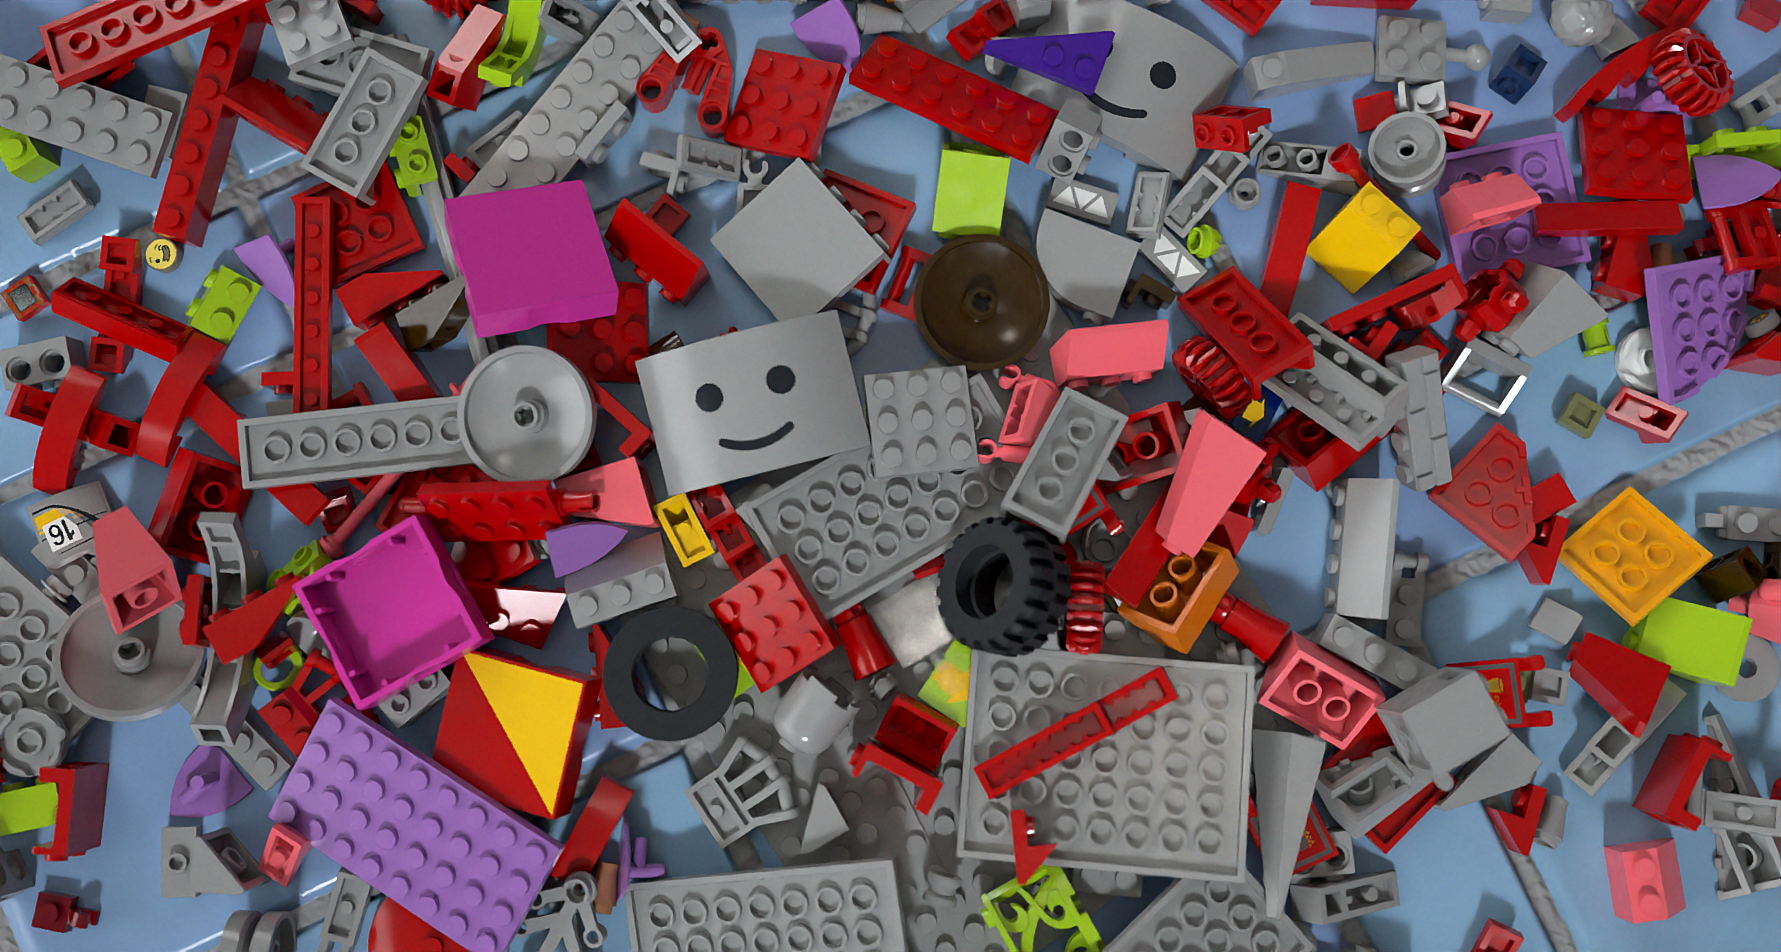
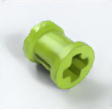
M1608 317L1582 331L1586 348L1583 352L1584 358L1616 351L1615 345L1610 344L1606 327L1609 323Z

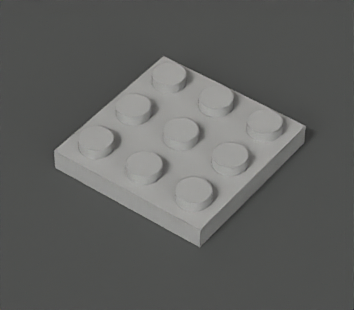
M966 365L863 375L862 381L875 480L970 470L979 467Z

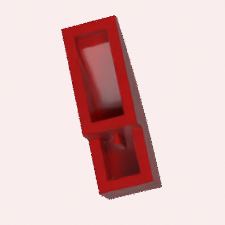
M604 775L575 825L550 875L564 883L569 875L577 871H584L592 875L635 791ZM578 883V887L581 891L584 887Z

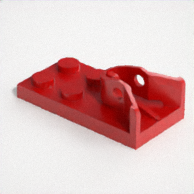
M1452 262L1332 316L1319 325L1337 337L1343 338L1348 333L1356 330L1357 327L1360 330L1376 323L1379 319L1388 315L1387 310L1392 309V313L1402 332L1417 330L1438 321L1468 299V292Z
M1234 266L1176 298L1178 308L1215 347L1220 348L1222 353L1229 357L1233 365L1237 366V370L1250 382L1252 398L1255 402L1261 398V384L1265 380L1284 369L1311 370L1315 367L1312 342Z

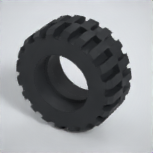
M1007 517L983 518L979 523L975 522L967 527L965 534H959L952 542L954 544L951 550L948 549L943 557L945 563L943 568H939L938 572L940 587H936V597L940 599L941 603L938 605L941 618L946 619L943 623L948 632L953 634L955 640L961 645L1005 657L1024 656L1032 653L1035 647L1040 648L1049 640L1047 636L1049 634L1054 635L1061 624L1058 622L1061 616H1066L1069 607L1065 606L1067 596L1071 597L1072 586L1068 584V578L1072 577L1070 566L1064 563L1067 560V556L1063 548L1058 546L1057 539L1051 534L1046 533L1044 529ZM1011 562L1013 572L1011 591L1005 604L997 612L994 603L996 582L1004 567Z

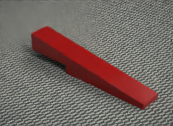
M205 379L187 416L241 465L237 420L249 418L238 412ZM314 483L265 488L306 526H309L332 501Z
M1162 665L977 765L973 769L991 800L1178 699L1180 695Z

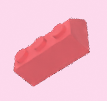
M1168 319L1068 330L1049 349L1055 384L1058 388L1068 387L1075 391H1081L1089 388V385L1100 384L1101 388L1118 386L1121 384V381L1132 380L1133 384H1143L1152 381L1153 376L1164 367L1169 327Z
M1292 630L1271 655L1257 697L1258 703L1342 750L1346 749L1376 712L1375 707L1382 704L1386 699L1375 677Z

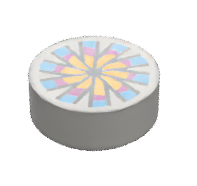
M1774 308L1767 309L1747 321L1744 332L1749 338L1763 336L1781 323V317Z

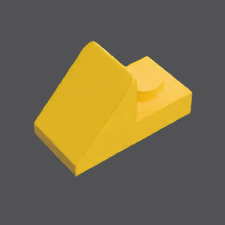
M686 493L674 495L653 506L684 568L715 553L700 522V518Z

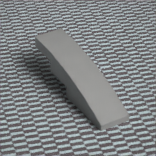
M1264 126L1258 127V132L1248 134L1250 149L1247 152L1215 150L1167 206L1164 223L1183 239L1187 236L1191 229L1194 228L1273 136Z

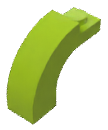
M509 0L507 21L502 38L495 51L479 64L478 78L488 80L497 87L524 86L539 60L547 36L537 19L543 0Z

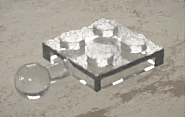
M927 576L913 581L871 607L868 611L903 669L928 655L939 672L938 685L940 689L946 694L954 695L963 690L966 679L964 673L959 668L951 667L939 648L954 639V636L948 632L943 623L946 619L941 618L938 605L941 604L940 599L936 597V588Z

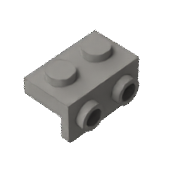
M618 100L615 101L574 151L580 162L591 171H593L597 164L605 160L611 147L628 132L634 120L628 108Z

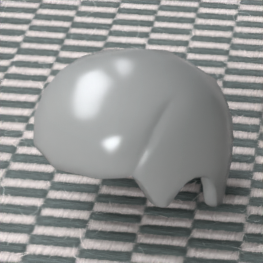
M1097 518L1083 531L1080 539V548L1086 560L1102 563L1104 571H1111L1133 537L1130 536L1126 528L1116 535H1111L1102 519Z

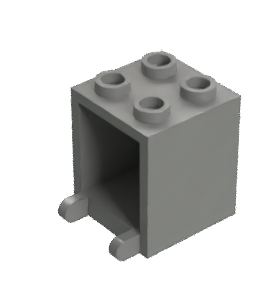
M1445 666L1375 707L1408 769L1412 770L1417 781L1422 784H1429L1433 779L1439 789L1450 790L1453 787V780L1448 773L1449 771L1512 735L1506 726L1508 722L1506 714L1497 704H1494L1488 693L1490 691L1488 682L1476 670Z

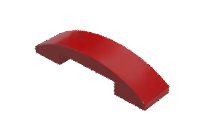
M102 235L99 269L105 270L103 289L142 306L143 266L139 240ZM98 332V337L91 336L87 369L124 374L134 347Z
M195 332L181 347L167 367L150 399L139 429L135 447L136 455L162 467H169L183 438L177 434L207 374L214 376L228 348L227 345Z
M77 364L71 365L54 397L41 431L33 466V488L52 496L73 488L78 469L74 467L91 411L98 409L108 377Z

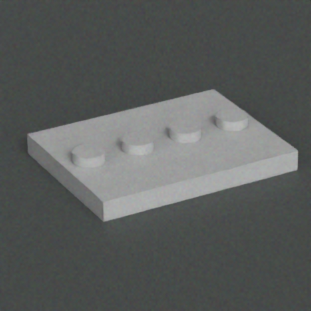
M880 766L832 791L838 804L841 800V806L846 812L853 813L857 810L858 812L854 817L847 818L850 823V830L834 838L831 842L834 845H843L849 850V861L890 857L887 854L896 856L903 912L925 901L922 899L923 892L929 886L925 878V870L930 864L936 863L941 866L942 864L896 774ZM873 777H880L887 784V791L881 798H873L867 792V783ZM813 802L801 809L808 818ZM892 806H900L906 812V821L900 827H893L886 820L887 810ZM878 832V840L873 846L865 847L859 843V841L864 844L872 843L876 839ZM920 835L924 838L926 849L923 854L912 856L906 851L905 843L908 837ZM903 883L912 884L917 891V898L910 905H904L909 899V893L904 886H901Z

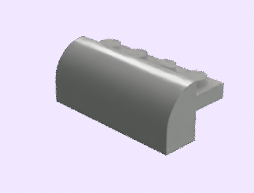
M1298 312L1289 321L1312 342L1315 367L1311 370L1284 369L1262 382V384L1359 452L1374 437L1378 436L1382 439L1394 426L1406 405L1409 383L1312 319Z

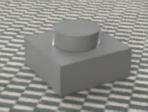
M1546 667L1543 670L1532 671L1528 700L1565 706L1571 672Z

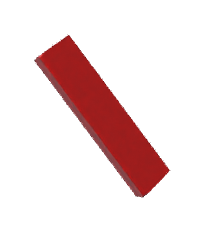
M1677 200L1540 203L1532 209L1533 238L1677 235L1683 229V220Z
M72 277L51 292V310L53 313L171 363L186 341L197 332L196 329L76 277Z
M1174 475L1104 583L1105 592L1108 595L1135 609L1172 553L1161 545L1164 539L1155 529Z

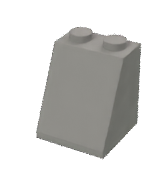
M1527 260L1523 264V274L1519 278L1518 283L1526 291L1527 299L1529 300L1528 306L1523 312L1516 313L1505 328L1498 332L1481 331L1482 333L1479 337L1485 343L1495 348L1499 345L1512 356L1519 353L1533 358L1605 320L1609 314L1567 272Z

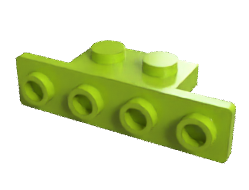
M1766 125L1746 129L1745 132L1736 133L1734 128L1720 129L1712 132V137L1700 144L1687 145L1691 179H1696L1692 157L1733 155L1750 158L1771 167L1781 166V129L1768 130Z

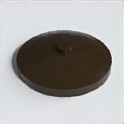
M972 234L948 242L929 258L921 270L915 285L913 310L922 338L940 358L954 366L966 365V370L991 371L1016 362L1035 346L1048 321L1050 295L1046 278L1040 266L1024 248L1000 236Z

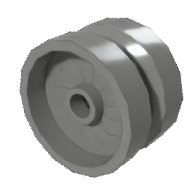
M1405 111L1385 119L1378 124L1369 141L1368 156L1373 179L1386 193L1401 198H1413L1424 195L1436 187L1445 174L1447 164V143L1443 129L1433 118L1420 112Z
M237 910L233 912L223 929L218 952H296L297 930L293 914L288 911H269L262 916L257 910Z

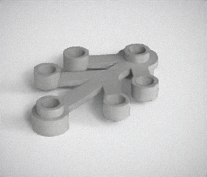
M577 871L569 875L562 886L548 889L543 886L539 892L542 902L535 899L531 908L538 910L547 903L566 900L561 911L534 917L527 914L523 921L527 926V930L522 929L520 926L515 935L519 938H524L531 932L550 929L539 952H555L562 938L564 939L567 952H584L582 951L573 919L579 909L586 930L583 934L584 942L591 948L599 947L606 941L608 932L604 925L598 923L592 903L598 894L596 880L587 872ZM578 883L584 887L586 893L580 891ZM592 931L598 933L599 940L593 938Z

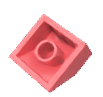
M1502 171L1483 176L1481 178L1482 182L1470 184L1469 180L1454 183L1449 186V191L1439 198L1450 237L1515 220L1542 203L1540 196L1517 173L1503 176Z
M1674 838L1603 846L1615 916L1635 924L1669 919L1686 908Z

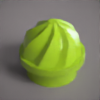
M1210 225L1194 227L1187 237L1188 251L1191 254H1195L1198 258H1208L1213 254H1217L1218 249L1221 247L1222 236Z

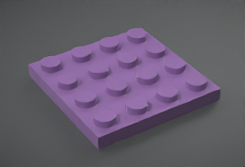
M1562 131L1447 153L1445 174L1433 190L1450 263H1454L1464 285L1474 273L1481 269H1498L1509 258H1516L1523 264L1528 260L1554 269L1592 261L1587 237L1533 238L1532 209L1515 220L1450 237L1439 198L1447 193L1449 186L1454 183L1469 180L1470 184L1482 182L1481 178L1485 175L1502 171L1503 176L1517 173L1540 196L1542 203H1578Z

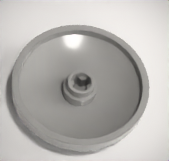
M520 345L499 350L485 358L475 367L462 388L458 402L457 421L459 434L466 452L473 462L490 477L498 481L550 480L554 482L570 473L585 457L594 438L597 411L592 389L584 374L572 361L562 354L547 348Z
M100 594L81 605L66 620L54 644L52 664L59 687L78 709L99 719L129 722L158 715L182 700L194 687L203 671L207 648L181 645L182 639L179 635V624L184 618L185 604L183 600L174 603L129 630L117 635Z

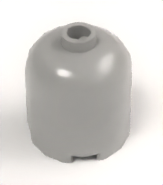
M807 665L777 706L773 715L776 730L782 737L779 742L794 754L798 750L813 755L823 753L862 708L858 703L852 704L855 696L831 676L827 681L816 675L819 669L811 665Z

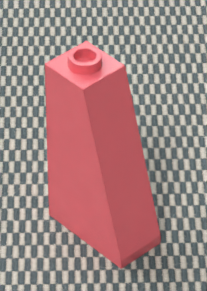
M1199 409L1193 421L1155 529L1164 539L1161 544L1177 556L1183 551L1192 558L1196 556L1267 454L1201 409Z

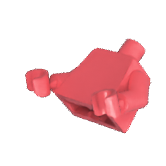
M1014 364L1005 367L1003 373L1011 376L1013 379L1000 376L998 384L1005 390L1014 389L998 440L1003 446L997 447L996 443L990 439L982 440L978 447L988 448L991 451V455L978 454V461L980 463L988 464L994 457L1001 458L1002 462L1024 463L1061 396L1054 382L1028 373L1023 376L1019 367Z
M1764 578L1760 586L1753 590L1752 595L1743 593L1729 599V611L1747 614L1748 618L1753 619L1750 629L1752 635L1781 645V579Z

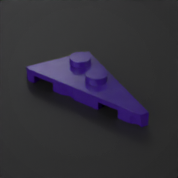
M1102 31L986 40L981 53L1092 96L1108 56L1115 32Z

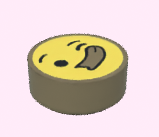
M156 238L146 246L144 258L152 269L161 273H170L180 266L183 253L177 243L167 238Z

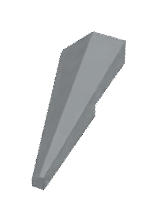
M1721 714L1705 717L1704 724L1707 725L1708 736L1723 744L1721 749L1733 755L1730 762L1710 759L1711 778L1708 780L1709 791L1761 798ZM1712 828V834H1715L1717 856L1714 858L1715 868H1718L1719 888L1717 889V897L1719 901L1781 886V837Z
M1252 729L1253 772L1255 773L1257 793L1256 809L1260 852H1262L1264 873L1262 877L1266 895V917L1279 921L1283 913L1327 743L1290 732Z
M1396 745L1372 751L1370 757L1353 762L1349 758L1339 761L1338 766L1319 770L1315 787L1332 818L1358 840L1428 784H1422L1417 781L1412 770L1408 769Z

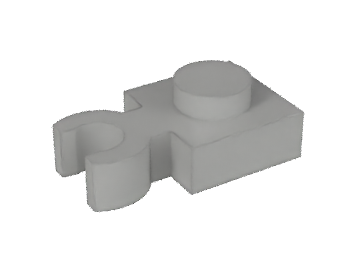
M745 160L743 171L748 183H738L736 214L769 185L763 184L769 176L767 161H763L761 172L754 174L750 171V160Z

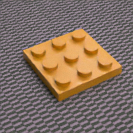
M1629 486L1563 542L1558 561L1634 627L1710 562L1713 555Z

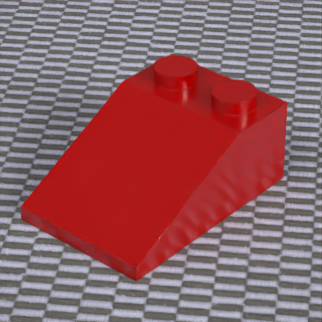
M1180 401L1165 402L1127 415L1129 417L1128 422L1113 449L1132 472V475L1118 481L1097 479L1096 484L1104 496L1175 474L1190 433Z

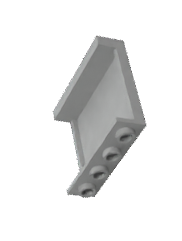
M800 157L709 239L779 321L826 312L883 259L888 264L892 262L885 253L890 247L876 232L870 236L864 230V227L868 224L855 208L849 213L842 205L847 201L834 185L827 189L821 182L826 176L813 162L807 166Z

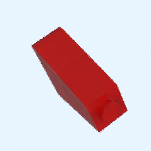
M382 321L353 340L398 402L444 397L417 353L408 351L401 331Z
M1587 631L1581 643L1574 640L1566 659L1572 661L1568 671L1571 672L1570 677L1629 733L1640 738L1650 720L1672 666Z

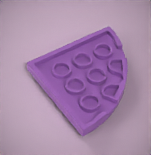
M1738 252L1739 257H1743L1742 252ZM1723 255L1643 269L1658 399L1672 405L1700 392V387L1708 379L1716 378L1728 364L1738 347L1749 315L1744 313L1747 293L1754 290L1755 270L1725 275L1722 264L1725 263Z

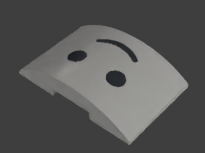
M1052 0L1050 21L1040 24L1034 37L1102 31L1115 32L1095 92L1092 96H1089L1021 68L1018 69L1010 90L1059 112L1068 99L1103 116L1104 118L1098 128L1099 131L1103 132L1099 142L1124 152V158L1153 171L1170 172L1173 177L1172 179L1185 184L1201 149L1197 148L1195 144L1192 115L1221 105L1238 64L1217 47L1188 29L1124 0Z
M837 310L741 330L635 361L669 496L871 446Z

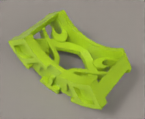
M1040 865L1026 884L1018 885L1017 877L988 894L985 892L980 895L985 905L984 908L980 909L982 916L990 929L995 926L997 927L1010 952H1033L1034 935L1039 918L1048 925L1058 929H1068L1076 925L1079 927V930L1069 938L1065 952H1074L1080 946L1085 947L1086 952H1101L1106 947L1087 912L1085 911L1079 915L1078 910L1083 908L1060 866ZM1049 875L1032 897L1025 888ZM1019 892L1029 903L1027 912L1020 904L1010 903L1011 907L1017 911L1014 919H1008L1002 914L998 904ZM1047 905L1053 913V908L1056 905H1061L1064 908V912L1061 917L1054 918L1044 908ZM1009 932H1021L1020 951Z

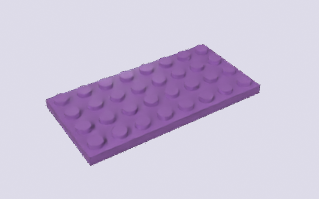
M337 697L329 699L268 814V817L274 821L287 823L309 841H312L310 845L470 952H507L565 847L564 844Z

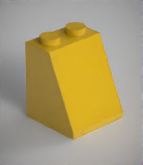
M1368 182L1340 208L1308 244L1306 255L1353 295L1399 254L1422 227L1372 183Z

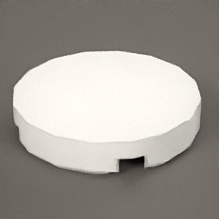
M1650 327L1641 328L1627 334L1618 344L1614 356L1615 370L1620 380L1627 387L1643 394H1657Z

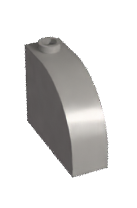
M1045 208L1035 235L1033 254L1034 259L1046 278L1049 292L1053 298L1069 310L1084 315V321L1101 326L1102 323L1109 324L1113 319L1141 243Z

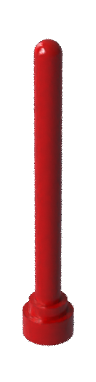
M1351 143L1341 144L1330 154L1328 163L1338 173L1350 174L1361 187H1364L1368 182L1372 183L1396 204L1360 165V154ZM1419 230L1411 241L1422 253L1438 261L1441 257V252Z

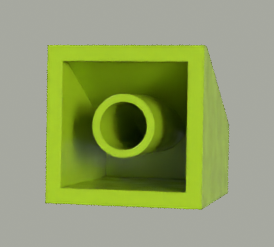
M944 140L932 231H937L938 236L948 239H957L958 234H991L999 236L1011 157L988 146Z
M1668 597L1634 627L1630 625L1629 631L1622 638L1621 646L1672 666L1669 675L1698 684L1735 687L1753 619Z

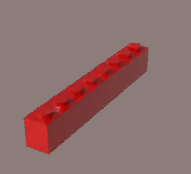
M255 8L210 28L152 232L171 241L198 248L203 246L239 120L237 114L217 99L220 94L247 80L252 75L266 23L254 12Z

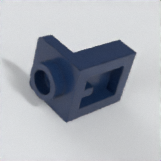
M1520 43L1512 52L1502 70L1491 81L1489 88L1515 105L1536 83L1548 62Z

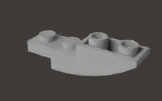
M1666 679L1650 720L1640 738L1629 733L1612 716L1588 741L1583 751L1566 768L1563 774L1590 796L1594 797L1639 746L1641 747L1687 696V693Z

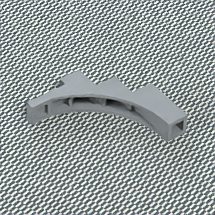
M201 512L197 524L206 543L212 579V614L226 607L232 612L243 606L242 598L262 589L268 572L260 551L250 549L237 513ZM210 644L203 686L189 724L199 745L235 746L258 686L253 676L254 663L252 655L254 650L223 665Z

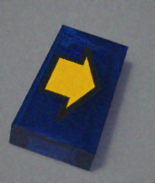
M1261 384V398L1256 402L1252 398V403L1247 406V409L1239 416L1234 417L1230 424L1238 430L1241 436H1246L1255 443H1258L1266 433L1283 398Z

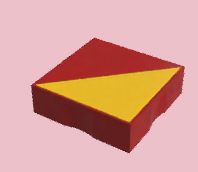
M481 646L455 661L432 759L504 806L552 820L568 815L572 810L582 767L583 745L592 725L602 678L560 666L539 665L519 655Z

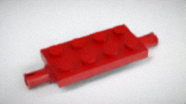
M550 480L421 484L416 494L417 496H404L401 499L400 511L404 513L403 516L405 518H410L413 515L429 516L444 542L546 540L544 532L572 524L569 519L571 512H598L601 499L600 495H597V490L568 491L567 488H554Z

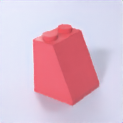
M635 456L554 481L556 488H567L568 491L597 490V495H600L601 505L598 512H571L570 517L654 529L663 527L653 508L657 502L646 464Z
M126 505L113 512L106 513L100 519L92 522L100 594L117 635L182 600V593L172 560Z

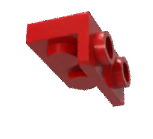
M1218 105L1192 115L1197 148L1239 153L1247 152L1250 149L1248 134L1258 132V127L1272 122L1271 108Z
M1387 320L1378 326L1373 324L1367 332L1363 330L1356 339L1350 336L1344 341L1372 360L1377 361L1399 327Z

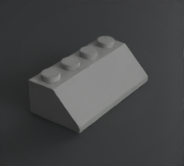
M1346 478L1340 480L1339 485L1335 486L1332 501L1333 505L1337 506L1336 519H1332L1329 530L1330 539L1334 540L1333 552L1329 553L1326 563L1327 573H1331L1330 585L1325 588L1323 604L1324 607H1327V613H1335L1341 617L1388 620L1400 488L1399 479Z

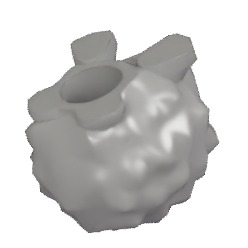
M1552 0L1551 3L1552 14L1549 20L1554 35L1560 39L1561 43L1569 48L1599 44L1605 37L1610 35L1611 27L1616 21L1613 13V3L1608 0Z

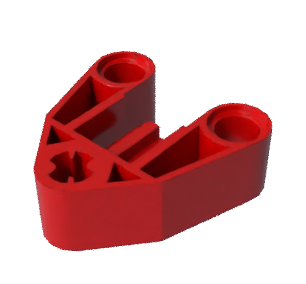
M708 26L697 30V33L703 40L702 43L678 64L664 50L639 78L635 89L645 110L651 113H660L668 107L675 90H678L690 61H692V64L681 88L693 96L700 95L710 71L713 70L703 92L704 96L698 107L697 118L704 134L709 138L717 139L725 136L731 120L735 77L722 34L716 28ZM657 88L661 90L658 97L654 99L645 97L650 89ZM711 114L722 116L721 121L715 125L706 123V119Z

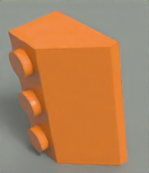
M1205 541L1194 558L1183 551L1179 556L1171 553L1138 607L1135 609L1122 602L1117 611L1156 642L1187 655L1239 573V569L1229 549Z

